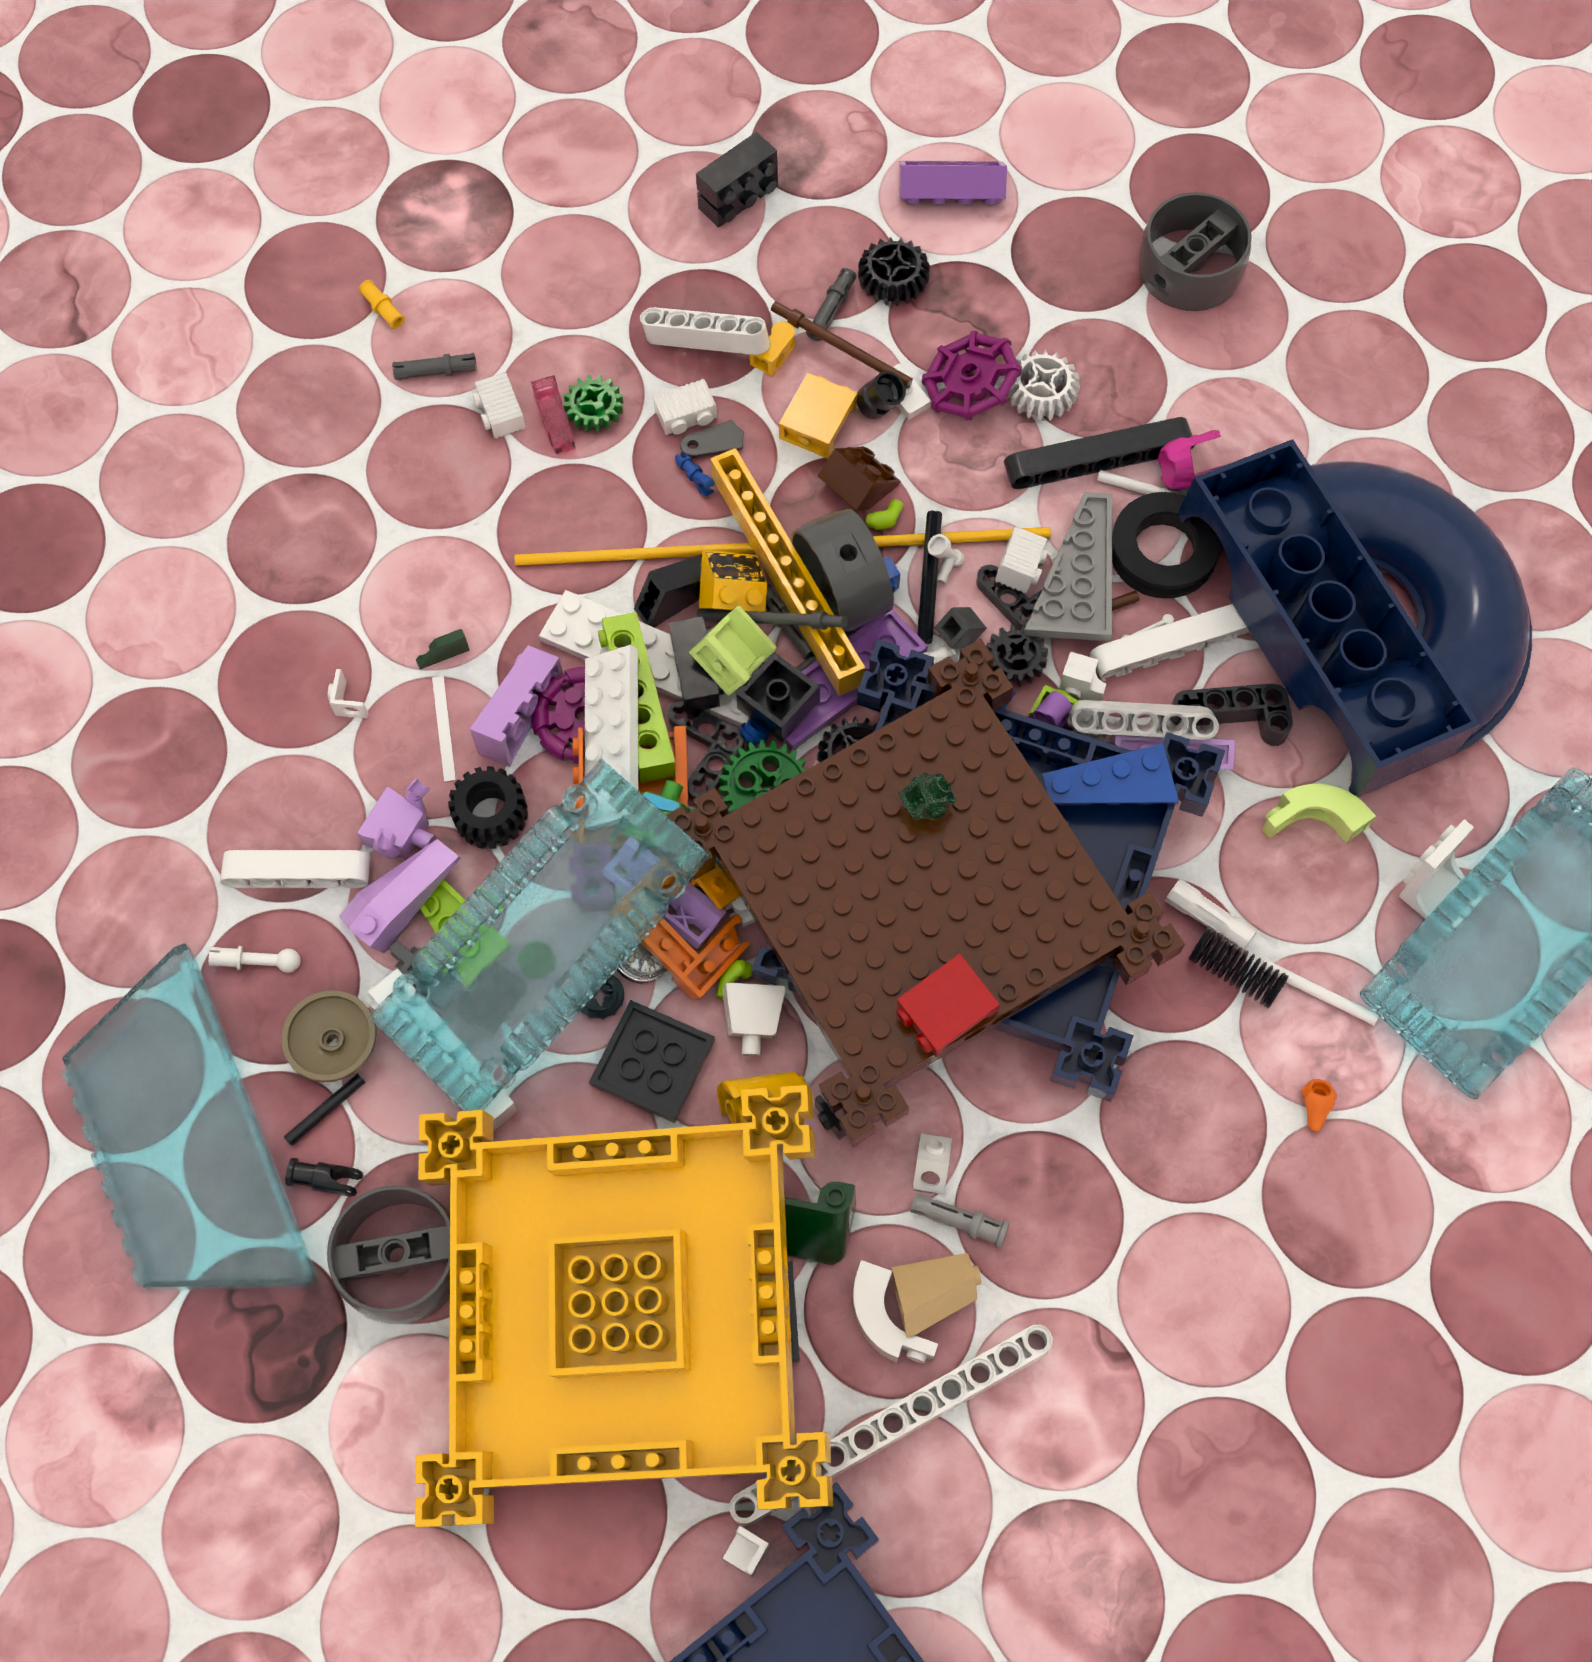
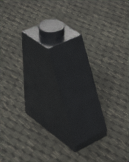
M702 554L649 571L634 606V611L637 612L645 624L655 628L699 600Z

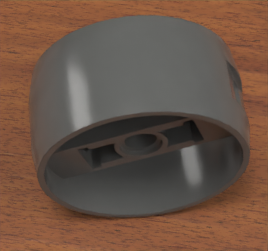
M1184 193L1164 201L1152 213L1145 227L1139 252L1140 276L1147 290L1162 303L1180 310L1201 311L1224 303L1234 294L1241 283L1249 261L1252 235L1247 219L1235 205L1212 194ZM1179 230H1193L1162 257L1154 249L1152 243L1167 233ZM1224 244L1232 251L1237 262L1232 267L1215 274H1190L1192 271L1202 269L1206 259Z
M850 508L833 511L805 523L792 532L791 543L833 614L847 617L848 624L845 628H842L845 633L878 620L893 609V590L885 562L871 532L855 511Z
M406 1186L376 1188L353 1200L337 1218L331 1230L327 1246V1262L331 1279L342 1298L365 1317L388 1324H405L419 1321L439 1310L450 1299V1213L431 1195ZM398 1204H416L432 1209L440 1214L447 1224L446 1226L350 1243L356 1230L368 1217L381 1209ZM403 1248L404 1255L402 1259L397 1262H390L391 1252L394 1249ZM448 1262L442 1277L431 1291L414 1303L399 1308L380 1309L364 1305L354 1298L347 1283L349 1280L387 1273L403 1274L413 1268Z

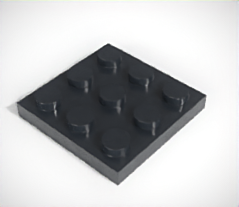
M630 1000L589 1084L675 1123L715 1042V1037Z

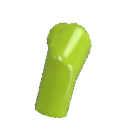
M892 499L887 510L869 513L866 516V525L875 530L892 528L904 507L903 503L897 499Z
M735 960L720 976L716 998L723 1000L722 988L726 983H734L740 977L742 979L749 978L752 974V965L745 963L744 960Z

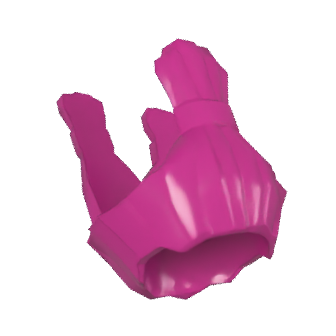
M1211 430L1189 438L1179 437L1168 442L1160 450L1157 462L1160 464L1162 471L1161 479L1168 489H1189L1194 477L1222 467L1218 466L1194 474L1191 456L1192 446L1221 437L1219 430Z

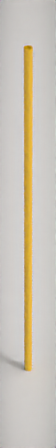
M1050 527L1021 528L1044 538L1051 537ZM1014 529L941 532V534L945 535L951 543L1009 540ZM925 533L873 536L878 547L924 545ZM748 542L516 554L514 559L515 566L695 557L701 555L703 550L738 554H755Z

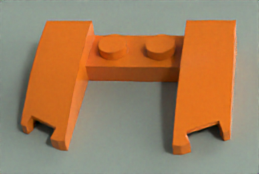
M663 857L607 914L627 935H634L672 974L671 980L693 1001L700 999L750 943L749 941L739 942L734 925L741 923L742 920L738 914H734L696 952L657 912L658 908L691 875L686 865L682 872L666 866L669 858Z

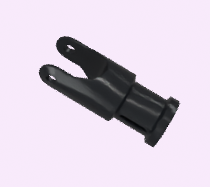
M291 1158L287 1167L285 1184L287 1186L294 1184L312 1187L314 1191L353 1197L357 1194V1190L352 1186L339 1184L336 1180L341 1178L359 1180L363 1178V1172L356 1168L318 1162L315 1165L299 1162L298 1158Z

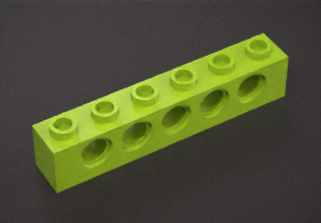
M637 612L602 618L603 630L598 631L601 648L606 647L607 652L628 645L638 648V696H640L638 698V721H647L644 724L638 723L639 782L643 783L675 776V760ZM650 745V746H653L654 748H652V749H644V748H642V747H643V746Z

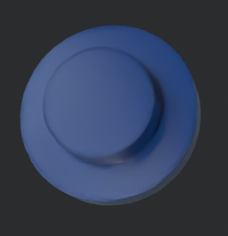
M749 719L747 723H743L740 727V732L747 743L751 742L753 745H757L760 743V740H763L765 743L768 739V731L752 719Z

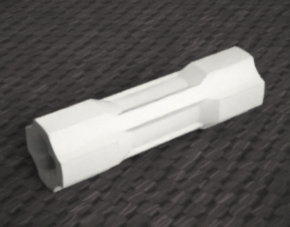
M1181 878L1165 900V902L1181 913L1191 916L1207 928L1210 927L1213 929V932H1218L1220 937L1224 936V942L1230 939V946L1236 943V950L1243 947V952L1258 931L1239 917L1232 916L1204 897L1199 890Z

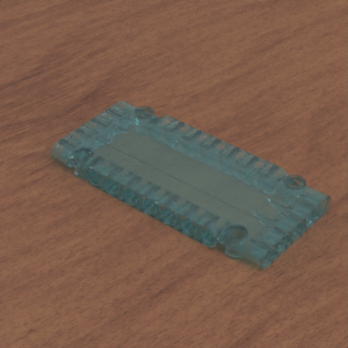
M602 758L579 785L571 786L565 791L562 799L563 803L560 806H552L539 818L422 948L412 961L414 969L409 974H403L395 980L393 992L369 1016L372 1022L463 1111L485 1110L502 1090L513 1085L517 1073L527 1069L538 1059L668 912V904L673 899L683 895L687 883L711 857L709 853ZM581 797H586L584 806L575 809L576 801ZM668 876H675L673 886L663 889L664 880ZM415 983L416 991L414 995L408 997V988ZM498 1066H501L503 1070L502 1076L498 1081H494L493 1072Z
M1570 768L1543 798L1508 830L1399 946L1397 953L1384 964L1380 971L1360 991V997L1374 1012L1460 1091L1472 1099H1478L1504 1069L1514 1062L1516 1056L1521 1055L1532 1045L1592 978V778L1580 769ZM1549 803L1556 808V811L1550 808ZM1395 964L1401 965L1405 969L1406 974L1399 973L1396 970ZM1492 1050L1500 1055L1501 1063L1492 1057Z

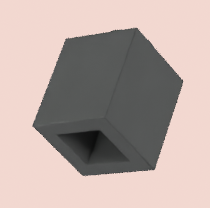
M971 607L951 608L934 627L951 649L967 647L974 643L987 629Z

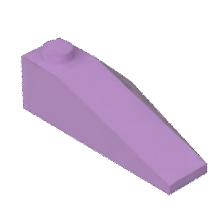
M436 839L359 891L339 916L348 929L369 947L385 953L461 858L440 840Z

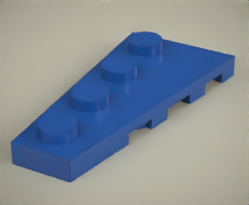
M1163 743L1042 774L1046 792L1055 805L1179 804Z

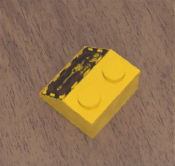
M702 551L699 609L733 610L737 606H741L744 611H766L767 582L757 555Z

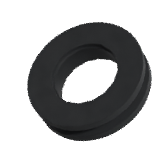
M1155 492L1143 495L1130 502L1116 519L1112 533L1113 567L1127 585L1144 595L1163 599L1188 595L1202 587L1214 571L1221 550V541L1209 524L1199 517L1186 523L1181 522L1177 514L1185 499V495L1173 492ZM1150 526H1172L1186 534L1192 542L1194 551L1192 556L1181 564L1171 566L1156 564L1143 555L1138 548L1136 539L1141 531Z

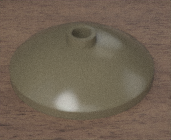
M338 990L317 992L300 1001L287 1016L281 1034L282 1050L291 1067L303 1077L317 1082L339 1081L353 1075L370 1058L376 1043V1024L371 1011L356 996ZM331 1039H339L337 1045L329 1046Z

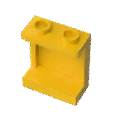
M807 373L779 422V439L828 459L833 452L834 440L850 411L854 412L857 408V392H854L847 386L832 383L822 376Z

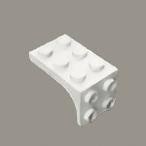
M1465 819L1456 828L1451 824L1439 837L1435 845H1431L1419 858L1420 860L1403 880L1406 887L1399 895L1403 901L1443 934H1449L1484 895L1483 891L1461 872L1455 861L1456 850L1474 828Z

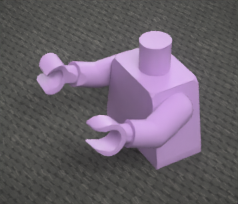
M417 778L406 788V799L391 788L386 787L357 832L363 845L373 848L375 852L387 858L395 859L398 856L407 858L415 846L423 849L436 840L435 835L425 831L429 823L425 816L426 808L422 798L430 788L424 786Z

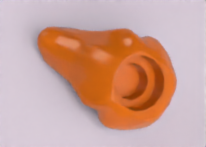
M1312 1079L1303 1086L1301 1094L1304 1097L1307 1109L1308 1128L1314 1132H1319L1329 1112L1335 1106L1337 1094L1328 1081Z

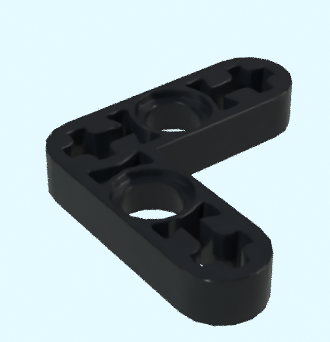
M995 565L982 566L977 574V587L1010 623L1015 625L1016 629L1020 631L1022 626H1026L1029 621L1028 619L1021 620L1022 614L1025 617L1032 615L1033 608L1042 590L1028 598L1022 591H1017L1016 588L1012 589L1011 586L1007 587L1006 584L996 583L995 580L994 583L991 580L985 582V576L988 578L996 577L999 568ZM1005 593H1009L1016 598V601L1012 604H1006L1002 602L1000 597Z
M682 700L674 702L668 709V718L673 728L674 726H686L687 736L710 747L688 780V796L694 802L693 799L713 788L718 790L721 785L718 783L720 775H725L722 769L720 771H711L708 768V763L711 760L719 759L724 764L730 765L728 762L729 756L733 755L738 758L737 749L739 747L744 749L745 747L744 736L736 727L704 710L686 713L687 718L681 717L678 720L676 713L681 714L685 711ZM703 723H710L715 729L711 734L704 735L698 731V728ZM733 738H736L737 745L731 744L730 747L726 746L725 739L731 741ZM706 775L708 777L705 784L706 792L701 790L699 793H696L695 785L698 787L702 786Z

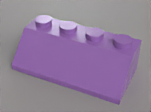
M899 161L900 199H905V203L915 204L921 203V199H931V203L944 204L947 203V199H958L957 203L972 204L973 199H984L985 204H999L1000 199H1006L1007 165L1003 161Z

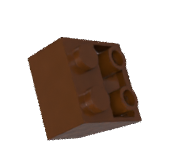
M864 446L835 448L817 475L856 511L871 509L901 482L894 475L895 472L891 467L880 463L874 458V452Z

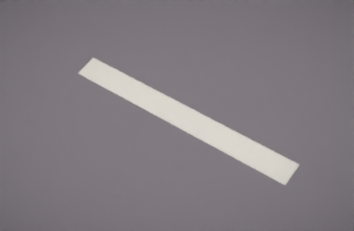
M444 676L432 677L444 782L456 780Z

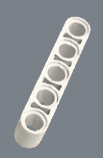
M657 307L648 308L640 315L646 339L650 344L753 355L765 353L770 348L766 324L759 317Z
M1079 700L1072 705L1070 711L1073 727L1078 732L1089 734L1164 738L1166 732L1188 739L1207 740L1214 737L1219 729V723L1212 710L1203 706ZM1082 711L1092 713L1091 718L1086 722H1080L1076 719L1077 715ZM1116 712L1122 715L1117 723L1111 724L1106 721L1111 713ZM1143 714L1151 716L1150 722L1146 725H1138L1136 723L1137 718ZM1179 716L1181 721L1177 726L1169 727L1166 725L1170 717ZM1201 718L1211 719L1210 724L1206 728H1197L1196 724Z
M229 850L223 853L220 883L231 888H363L368 886L371 855L358 850Z

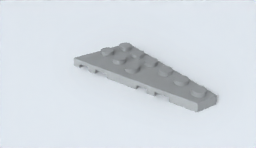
M1084 492L1060 551L1043 585V590L1026 624L1023 635L1096 641L1111 640L1112 494Z

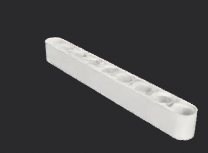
M1230 604L1102 644L1090 652V657L1098 659L1096 671L1100 680L1106 681L1105 678L1113 675L1119 677L1131 673L1132 669L1141 666L1147 668L1159 664L1158 661L1167 658H1170V660L1185 656L1184 653L1195 649L1197 652L1201 651L1205 645L1207 648H1210L1211 644L1220 641L1226 643L1230 640L1231 635L1235 640L1237 636L1249 633L1250 631L1234 605Z

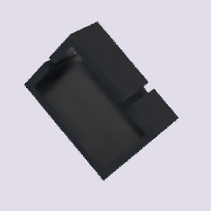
M756 131L696 173V185L699 191L697 193L698 209L719 228L726 222L732 221L737 214L746 208L752 207L756 203L757 197L762 198L766 194L772 193L778 186L777 150Z

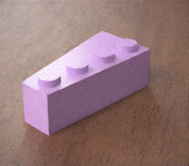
M529 645L523 653L517 656L514 666L470 728L478 754L506 766H511L532 727L531 715L538 703V691L544 692L549 685L550 679L553 676L557 678L562 673L559 657Z

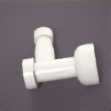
M937 534L929 540L928 551L936 558L944 557L939 574L937 575V581L946 584L947 576L952 567L960 566L964 561V555L958 549L951 548V542L945 535Z

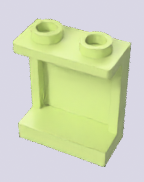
M737 606L721 619L689 653L729 696L748 681L754 670L774 653L777 647L742 607Z

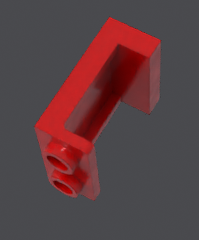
M959 953L897 999L898 1010L896 1014L906 1027L911 1025L918 1033V1036L915 1038L921 1048L926 1053L931 1051L937 1057L945 1047L986 1017L989 1019L998 1013L1000 1004Z

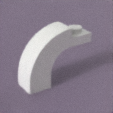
M861 1260L854 1282L853 1309L856 1322L864 1338L877 1352L896 1363L901 1350L907 1352L906 1357L919 1363H925L926 1359L933 1361L938 1344L915 1335L906 1338L905 1332L896 1327L886 1313L884 1297L892 1271Z

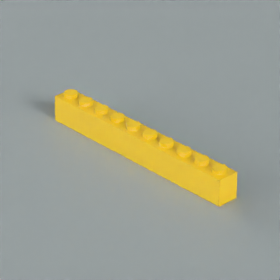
M734 448L710 458L711 475L715 485L789 612L812 614L814 611L827 612L828 615H834L737 449ZM797 625L837 695L841 696L859 688L865 672V666L843 629L840 627H827V629L821 630L812 629L811 626Z

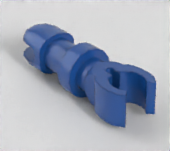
M681 452L680 455L677 454L675 456L676 464L681 470L687 472V478L690 481H694L699 492L705 497L714 493V490L710 488L715 485L713 479L709 475L702 473V468L699 465H694L687 453Z

